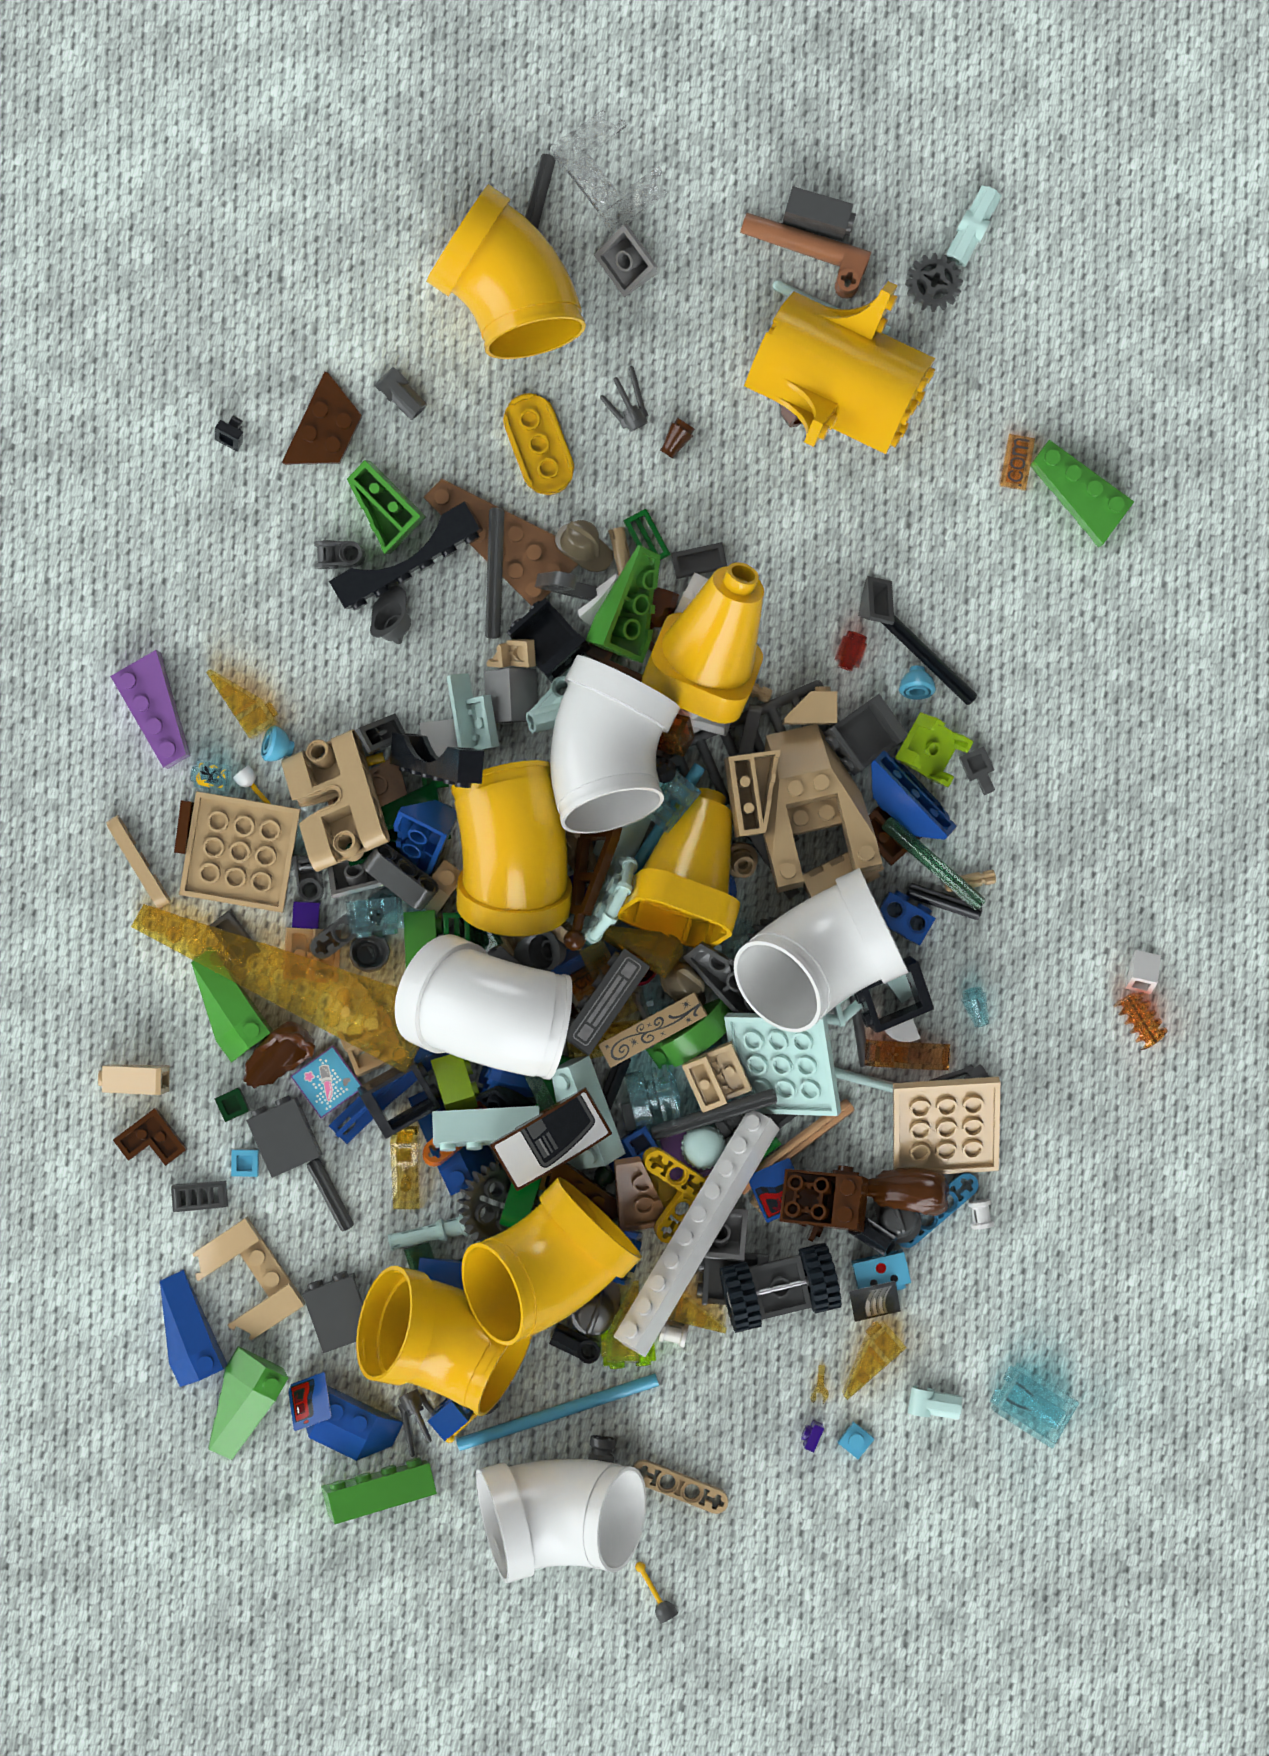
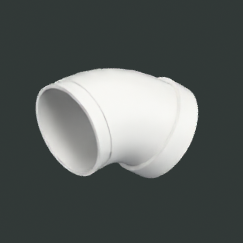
M577 655L565 678L568 686L561 700L554 724L550 756L551 782L562 827L573 833H598L637 822L653 813L663 803L664 795L659 786L660 782L656 770L657 746L662 732L668 733L680 710V706L655 689L610 666L588 657Z
M860 868L835 879L836 885L807 899L778 917L751 938L737 952L734 960V975L738 988L749 1006L769 1024L788 1032L806 1031L839 1003L879 980H882L885 984L909 973Z
M442 935L424 945L407 966L396 995L395 1020L398 1030L404 1039L430 1052H446L491 1068L531 1077L539 1076L550 1080L559 1065L567 1036L572 1005V979L570 975H559L554 972L516 964L488 955L481 946L456 935Z
M552 1459L522 1463L509 1467L503 1462L477 1469L476 1471L477 1495L487 1540L498 1572L505 1583L531 1577L534 1575V1570L551 1566H584L603 1569L608 1572H617L624 1568L632 1558L642 1535L647 1505L644 1479L635 1467L599 1460Z

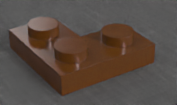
M157 1108L151 1110L113 1139L128 1161L149 1145L165 1166L187 1150V1147Z

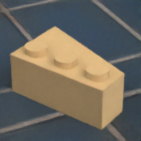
M846 852L803 874V888L809 898L836 885L835 879L853 871L849 853ZM883 865L880 870L863 873L867 883L881 877L879 872L884 869Z

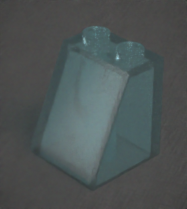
M1017 1362L1014 1367L1009 1366L1005 1372L1003 1379L1006 1382L1002 1389L997 1388L990 1399V1402L993 1403L991 1408L998 1415L1053 1449L1079 1402L1068 1391Z

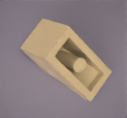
M827 686L815 687V691L808 693L782 719V725L837 724V691H831V687Z
M444 860L431 876L437 882L439 890L424 908L425 910H435L436 916L457 890V880L461 872L448 860Z

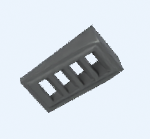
M226 1180L174 1184L171 1186L173 1212L228 1207ZM213 1187H218L219 1202H214ZM203 1188H207L208 1203H204ZM193 1189H196L197 1204H193L192 1201ZM185 1190L186 1205H182L181 1191Z

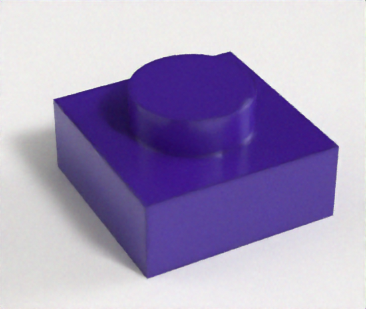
M813 1420L811 1426L806 1424L801 1435V1439L804 1440V1449L814 1453L824 1431L822 1423Z

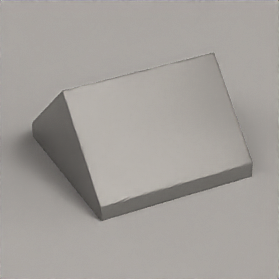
M627 223L594 254L623 297H626L657 275L658 266Z
M506 668L485 671V695H491L495 723L527 722L526 712H529L538 703L536 669Z
M348 860L328 867L330 890L333 899L384 886L364 869L363 863L350 867Z
M732 1209L704 1258L744 1262L748 1210Z

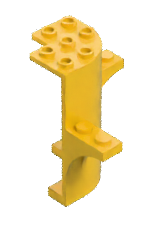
M888 281L881 289L878 297L870 303L859 308L843 310L827 307L793 291L775 315L769 332H766L744 386L778 402L796 415L806 430L804 441L806 444L814 447L819 439L824 440L828 431L834 429L886 454L891 446L896 448L900 438H903L909 426L907 422L910 415H913L917 405L919 406L926 393L924 389L927 383L929 384L935 372V369L932 368L935 358L882 333L888 322V319L884 318L886 312L893 309L898 296L894 295L898 286Z

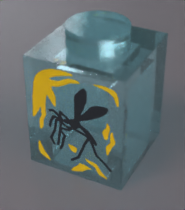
M197 761V765L193 766L191 770L190 780L194 782L193 787L228 792L232 766Z

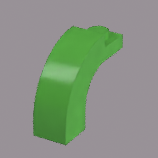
M720 998L703 1005L708 1014L707 1016L656 1043L653 1048L645 1049L659 1069L672 1064L674 1067L686 1063L704 1052L726 1033L724 1016L727 1013L733 1012Z

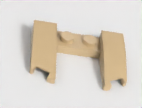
M247 1216L195 1251L193 1257L198 1256L200 1272L195 1273L197 1281H200L238 1254L241 1255L268 1295V1298L229 1323L228 1327L232 1330H235L236 1326L250 1333L249 1339L253 1340L303 1307L306 1303Z

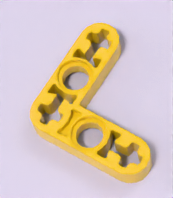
M651 1147L642 1156L644 1166L649 1172L678 1190L654 1225V1232L661 1242L669 1243L686 1213L682 1215L676 1214V1206L681 1202L688 1203L689 1210L699 1193V1190L696 1189L694 1191L691 1185L687 1183L688 1178L697 1185L700 1183L701 1186L704 1185L706 1179L661 1148ZM658 1156L662 1163L665 1164L664 1169L657 1163L652 1164L650 1158ZM673 1168H682L683 1174L679 1179H670L669 1174ZM670 1215H672L677 1221H679V1223H676L674 1220L672 1221ZM670 1226L672 1232L670 1234L668 1232L663 1233L661 1229Z

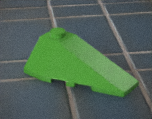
M239 1346L224 1370V1380L221 1393L219 1394L217 1414L214 1418L208 1446L209 1450L230 1460L234 1458L274 1404L288 1380L284 1368Z

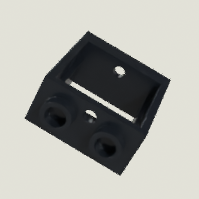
M911 956L903 958V961L909 972L906 974L915 1004L878 1018L869 989L883 984L882 980L853 994L857 1003L862 1005L864 1011L861 1013L863 1023L867 1028L870 1027L876 1033L934 1010L919 962Z
M413 1057L408 1058L357 1088L361 1099L385 1139L429 1115L432 1111L441 1108L438 1098L442 1097L434 1083L428 1084L425 1079L429 1075L422 1062L416 1063ZM413 1071L428 1098L388 1120L373 1093L408 1072Z

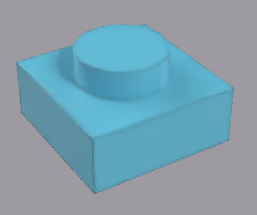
M233 1149L231 1154V1176L258 1177L259 1149Z
M853 1421L837 1442L859 1459L874 1441V1437Z

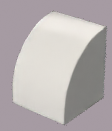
M1135 950L1131 958L1125 989L1151 994L1158 983L1161 955Z
M913 1019L884 1030L889 1037L897 1041L912 1042L920 1039Z

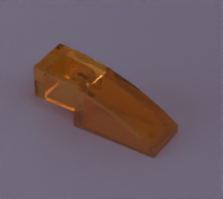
M866 1039L864 1065L902 1069L949 1070L950 1044Z

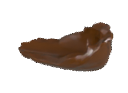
M288 1021L282 1024L262 1040L253 1051L251 1057L246 1061V1073L243 1081L246 1082L247 1086H252L254 1089L259 1085L273 1084L287 1071L294 1070L303 1061L314 1056V1039L306 1029L296 1022Z
M897 1168L883 1170L875 1178L869 1179L867 1196L872 1197L873 1201L877 1202L879 1206H888L893 1209L937 1216L948 1209L947 1197L950 1190L947 1179L937 1171L924 1168Z

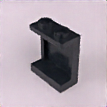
M547 598L535 602L529 612L523 618L515 620L507 631L511 639L534 640L536 667L551 683L572 666L577 655L583 656L591 649L586 640L573 629Z

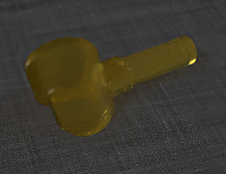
M823 1365L818 1366L817 1386L810 1397L812 1403L816 1401V1393L822 1394L823 1404L829 1396L828 1390L824 1387L825 1366Z

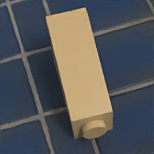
M104 1065L98 1073V1085L102 1086V1092L162 1095L169 1092L170 1065Z

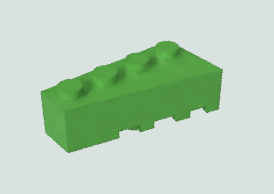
M1051 440L1047 441L1030 464V467L1050 491L1055 494L1060 503L1070 512L1098 548L1105 543L1134 503L1133 500Z
M421 1457L413 1458L406 1461V1465L396 1467V1465H390L381 1468L379 1472L363 1473L355 1476V1478L321 1486L328 1517L334 1524H339L437 1494L430 1463L426 1460L422 1461Z

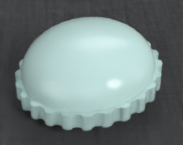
M710 1125L686 1131V1134L683 1136L684 1139L681 1141L682 1155H684L687 1163L691 1164L692 1167L702 1168L703 1170L714 1167L726 1148L722 1133Z

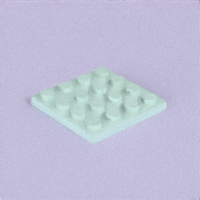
M727 1013L724 1016L728 1042L732 1041L752 1086V1091L737 1096L738 1099L768 1089H774L777 1103L755 1111L762 1114L838 1116L841 1113L827 1015L823 1016L813 1027L803 1032H788L766 1022L757 1013Z

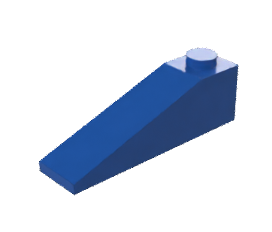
M425 1091L409 1097L408 1100L411 1107L428 1098ZM442 1097L438 1098L441 1108L436 1111H446ZM432 1113L418 1120L426 1142L433 1138ZM482 1145L480 1150H467L466 1146H463L437 1167L452 1196L460 1192V1189L469 1187L465 1180H474L473 1171L481 1174V1165L489 1168L490 1162L496 1163L488 1145ZM431 1148L430 1151L432 1153V1156L440 1158V1148L436 1151L432 1150Z

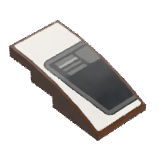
M585 1087L541 1111L539 1115L517 1126L512 1132L493 1141L490 1146L515 1189L519 1191L610 1136L612 1131Z

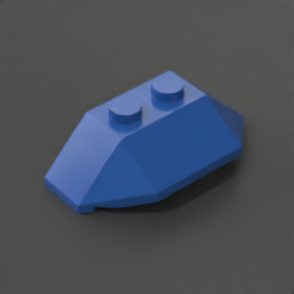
M883 750L871 763L873 798L877 801L878 806L883 811H886L895 820L897 826L909 836L945 840L957 827L950 820L949 814L941 803L902 763L890 757L886 751Z
M327 1385L331 1418L306 1427L310 1439L356 1461L393 1446L403 1421Z

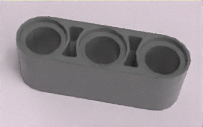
M388 844L374 848L363 862L364 869L372 877L417 910H423L439 890V886L433 878Z

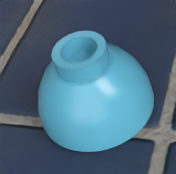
M918 665L910 667L909 672L905 674L899 685L900 694L913 700L926 699L936 691L933 678L925 672L923 666Z
M271 726L267 730L262 743L261 756L263 760L270 762L280 760L285 756H291L294 750V742L289 740L286 732L280 727Z

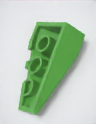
M637 546L596 613L586 638L587 642L606 651L643 663L652 640L653 630L650 629L651 614H655V605H652L654 589L658 586L661 555L643 546Z
M212 947L191 962L215 1040L232 1063L261 1042L267 1035L273 1032V1029Z

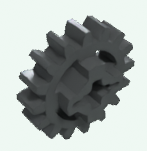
M933 253L930 260L926 255H923L921 258L922 263L915 260L913 263L915 270L909 269L907 273L912 278L905 282L906 286L911 287L907 295L915 296L914 305L918 302L923 303L921 310H925L927 305L931 306L932 312L936 311L937 306H940L942 310H946V302L953 305L956 301L954 296H959L961 290L957 288L963 284L962 279H957L961 274V269L954 270L953 267L956 262L952 261L948 264L946 262L947 255H944L941 260L937 259L936 253ZM936 266L935 269L930 271L923 270L927 267ZM944 270L948 273L951 281L947 280ZM933 277L938 279L936 287L930 286ZM917 282L922 285L925 292L924 295L920 292ZM937 294H947L942 298L933 299V296Z

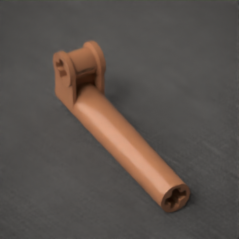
M746 213L740 232L840 267L835 282V291L838 296L845 299L852 298L858 291L871 255L870 251L750 213ZM846 279L851 281L849 287L844 286Z

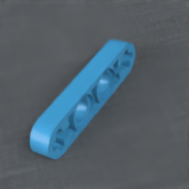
M971 1173L957 1175L948 1183L949 1195L953 1197L954 1201L953 1205L944 1213L933 1216L934 1219L930 1225H921L923 1232L921 1234L918 1233L912 1241L898 1244L904 1248L915 1246L977 1192L979 1187L977 1178ZM961 1179H972L970 1184L972 1189L970 1191L963 1189L959 1193L963 1198L959 1200L950 1188L954 1186L958 1190L962 1186Z

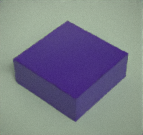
M293 901L292 928L319 929L320 903Z

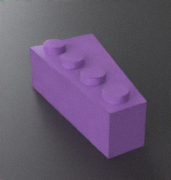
M155 650L111 675L110 677L162 767L169 769L190 757L161 652Z

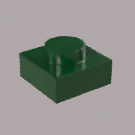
M240 1087L214 1098L225 1122L251 1111Z

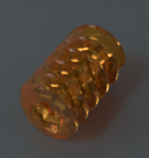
M1134 992L1117 1001L1113 1007H1123L1118 1015L1129 1016L1124 1024H1134V1027L1129 1032L1130 1034L1139 1032L1140 1035L1135 1042L1144 1041L1145 1045L1140 1050H1145L1159 1042L1166 1035L1168 1029L1166 1027L1158 1028L1162 1024V1020L1160 1018L1153 1019L1157 1013L1156 1010H1147L1151 1003L1150 1001H1142L1145 993Z

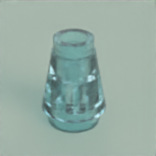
M973 987L963 991L961 1001L974 1027L988 1025L990 1022L988 1019L986 992H983L982 987Z

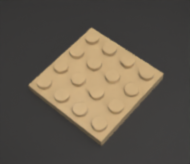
M196 791L179 895L283 913L301 809Z
M999 1077L893 1083V1169L924 1168L941 1174L999 1171L1001 1087Z

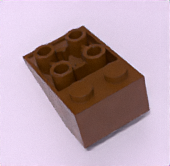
M785 1169L780 1222L864 1232L869 1179L856 1175Z

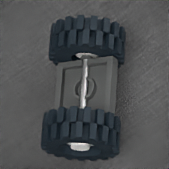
M826 1243L800 1248L798 1255L750 1267L747 1265V1262H742L719 1269L725 1304L735 1333L762 1327L761 1320L809 1308H812L816 1314L841 1308L842 1305L838 1276L832 1261V1255Z

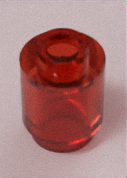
M847 631L846 636L842 637L834 659L839 662V668L853 671V668L860 667L867 648L866 636L857 632Z

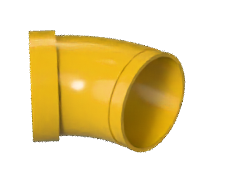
M488 184L452 236L426 282L448 297L453 293L469 308L484 340L485 352L493 358H526L560 348L578 338L586 328L585 320L581 314V305L572 280L559 256L541 232L526 217L509 205L510 198Z
M529 760L502 764L483 769L482 784L471 783V788H460L452 785L451 792L455 799L454 805L458 818L463 856V870L458 876L456 908L460 916L478 929L504 936H533L552 931L561 926L570 914L572 883L567 875L566 832L561 825L560 814L555 803L550 762Z
M558 1177L539 1197L541 1203L526 1217L507 1230L484 1241L470 1245L464 1253L461 1270L462 1282L469 1307L484 1332L499 1344L512 1345L562 1321L593 1299L616 1277L623 1278L642 1258L640 1252L626 1234L594 1202L561 1177Z
M390 1266L378 1275L364 1300L357 1327L356 1353L362 1374L371 1381L396 1386L405 1383L414 1384L438 1393L465 1408H469L478 1416H484L497 1404L513 1381L526 1356L532 1336L512 1345L499 1344L491 1339L478 1324L469 1307L464 1290L432 1280L422 1271L400 1266Z

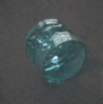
M668 1064L662 1065L664 1077L660 1078L657 1076L656 1068L652 1067L651 1080L646 1081L641 1070L624 1074L637 1127L653 1124V1111L659 1110L664 1121L668 1120L665 1108L669 1107L672 1108L674 1118L680 1117L681 1099L676 1078L669 1069Z

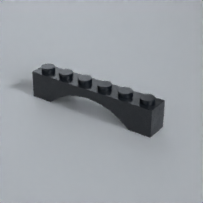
M464 501L441 515L437 528L429 541L409 559L397 565L378 570L350 568L330 580L329 583L344 609L352 608L356 611L367 604L366 599L375 595L378 598L389 592L388 586L398 582L400 585L411 579V573L420 568L421 571L430 568L435 564L433 560L442 555L443 558L454 554L457 551L456 546L463 542L468 545L480 538L479 533L484 530L469 504Z
M392 732L390 764L399 766V771L421 775L424 778H432L434 781H443L444 784H452L460 788H471V783L482 784L483 750L447 747L444 753L438 757L432 749L427 736Z

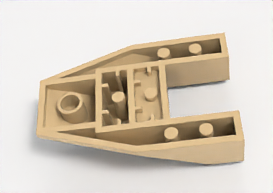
M818 724L766 735L764 752L781 749L771 797L772 802L766 833H763L777 893L801 888L804 884L793 837L795 835L842 825L853 871L860 868L862 873L880 870L882 866L876 836L862 793L836 752L826 742V737Z

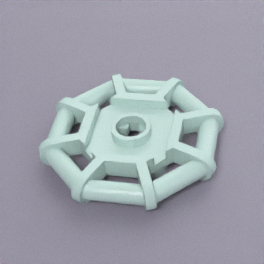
M620 854L615 857L612 866L608 869L592 915L585 916L582 933L585 940L589 943L595 944L599 942L606 929L611 924L614 925L617 922L618 912L626 897L633 890L631 886L632 879L638 868L636 859Z

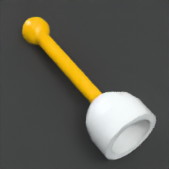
M249 765L233 777L239 786L251 787L264 803L271 804L254 784L256 775Z

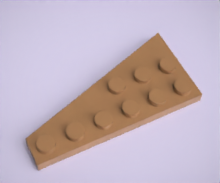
M441 479L423 498L440 515L464 501L467 502L484 530L479 533L480 538L470 543V545L488 561L490 508L499 507ZM504 510L502 577L532 606L535 602L542 601L551 593V591L535 587L538 573L552 571L571 573L578 564L558 549L555 543V535Z

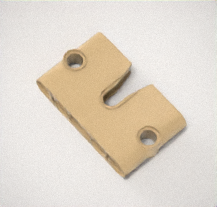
M354 729L333 737L328 742L319 739L314 740L307 746L306 751L303 750L281 760L291 799L298 800L300 807L324 803L338 797L335 803L319 809L299 823L309 861L316 872L345 860L357 861L363 856L364 852L390 842V836L359 736ZM352 842L350 848L346 849V846Z

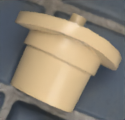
M744 842L731 845L730 875L736 878L751 876L758 863V855L755 848Z

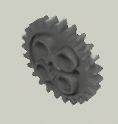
M490 1162L489 1168L481 1165V1174L473 1171L474 1180H465L469 1186L468 1189H460V1192L465 1197L457 1200V1202L463 1204V1208L459 1209L457 1213L465 1215V1217L459 1222L465 1226L467 1225L464 1231L470 1235L472 1234L471 1239L475 1241H484L509 1228L499 1225L503 1208L480 1200V1196H485L498 1202L506 1203L512 1182L501 1163L498 1165V1163ZM495 1183L494 1190L490 1193V1186ZM485 1207V1214L480 1218V1212Z

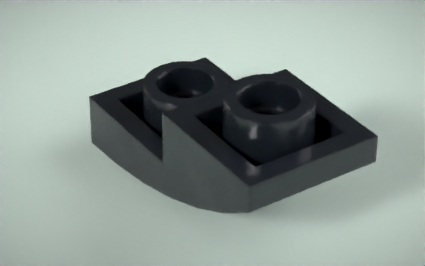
M494 1086L477 1094L476 1097L487 1108L535 1106L533 1102L522 1094L503 1086Z

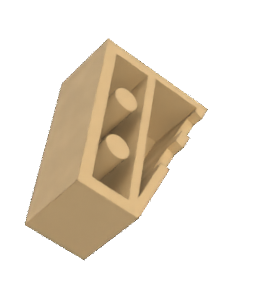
M781 749L729 756L724 759L735 838L766 833Z

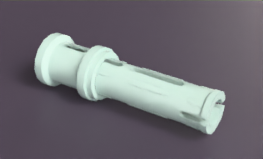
M459 1214V1217L447 1220L440 1218L435 1224L388 1234L389 1246L394 1251L439 1239L445 1242L450 1237L458 1235L469 1236L464 1231L467 1225L465 1226L459 1222L465 1215Z

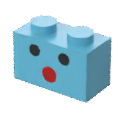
M902 1249L891 1251L886 1257L878 1254L851 1261L857 1289L895 1281L898 1291L905 1289V1284L911 1283L905 1253Z

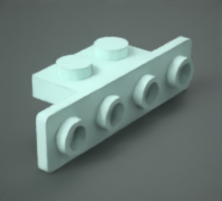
M468 673L448 675L447 683L458 747L479 750L499 747L491 695L473 698Z

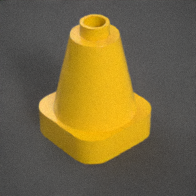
M740 562L721 567L712 574L683 612L669 615L664 621L643 672L642 683L665 695L678 704L681 709L705 719L723 724L737 721L752 692L763 662V653L757 645L764 587L759 580L757 571L751 566Z
M698 788L694 796L682 799L643 869L633 876L631 884L633 887L632 893L626 897L618 912V919L636 928L692 948L702 941L711 947H715L732 936L741 904L735 897L729 895L732 813L725 806L726 797L722 793L709 788Z

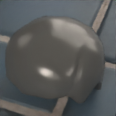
M365 933L357 936L351 943L349 957L353 966L367 973L380 970L388 962L390 947L387 940L374 933ZM368 947L372 948V950L374 951V957L370 953Z

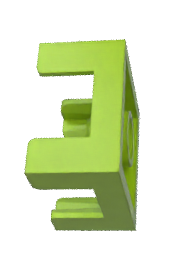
M920 712L895 759L930 781L949 788L954 776L943 772L955 749L967 753L974 741L964 735L951 731L945 727L946 723L940 719Z

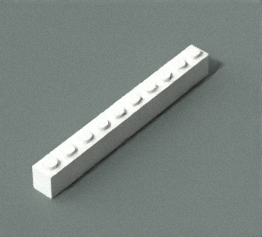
M755 1110L747 1112L614 1334L613 1337L624 1346L646 1357L763 1159L767 1149L780 1130L771 1118Z

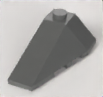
M703 941L683 956L684 960L733 1013H756L746 1002L738 988L734 975V960Z

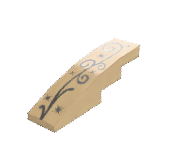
M696 992L605 1040L598 1044L610 1068L704 1018L708 1014Z

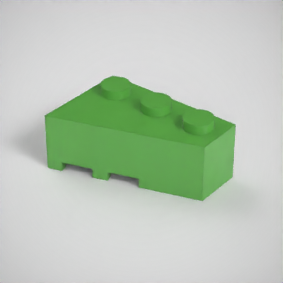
M364 460L347 478L384 554H391L426 518L372 461Z
M435 910L403 912L406 968L424 945L438 937V934H443L442 919H437Z

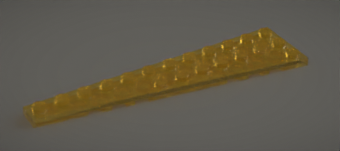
M143 904L131 925L135 930L405 1074L420 1048L404 1039L398 1030L395 1020V1000L398 988L213 926L211 927Z

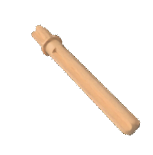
M847 1099L840 1102L841 1113L838 1116H821L763 1160L755 1172L787 1158L791 1160L854 1112L855 1109ZM749 1182L742 1192L743 1195L751 1190Z

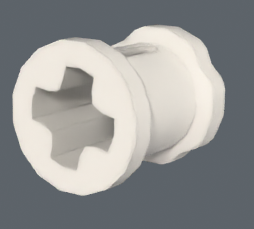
M991 1199L968 1202L973 1219L972 1229L994 1227L989 1209Z
M667 1320L659 1333L658 1341L663 1342L665 1340L677 1343L680 1347L684 1348L689 1324L682 1326L669 1323Z

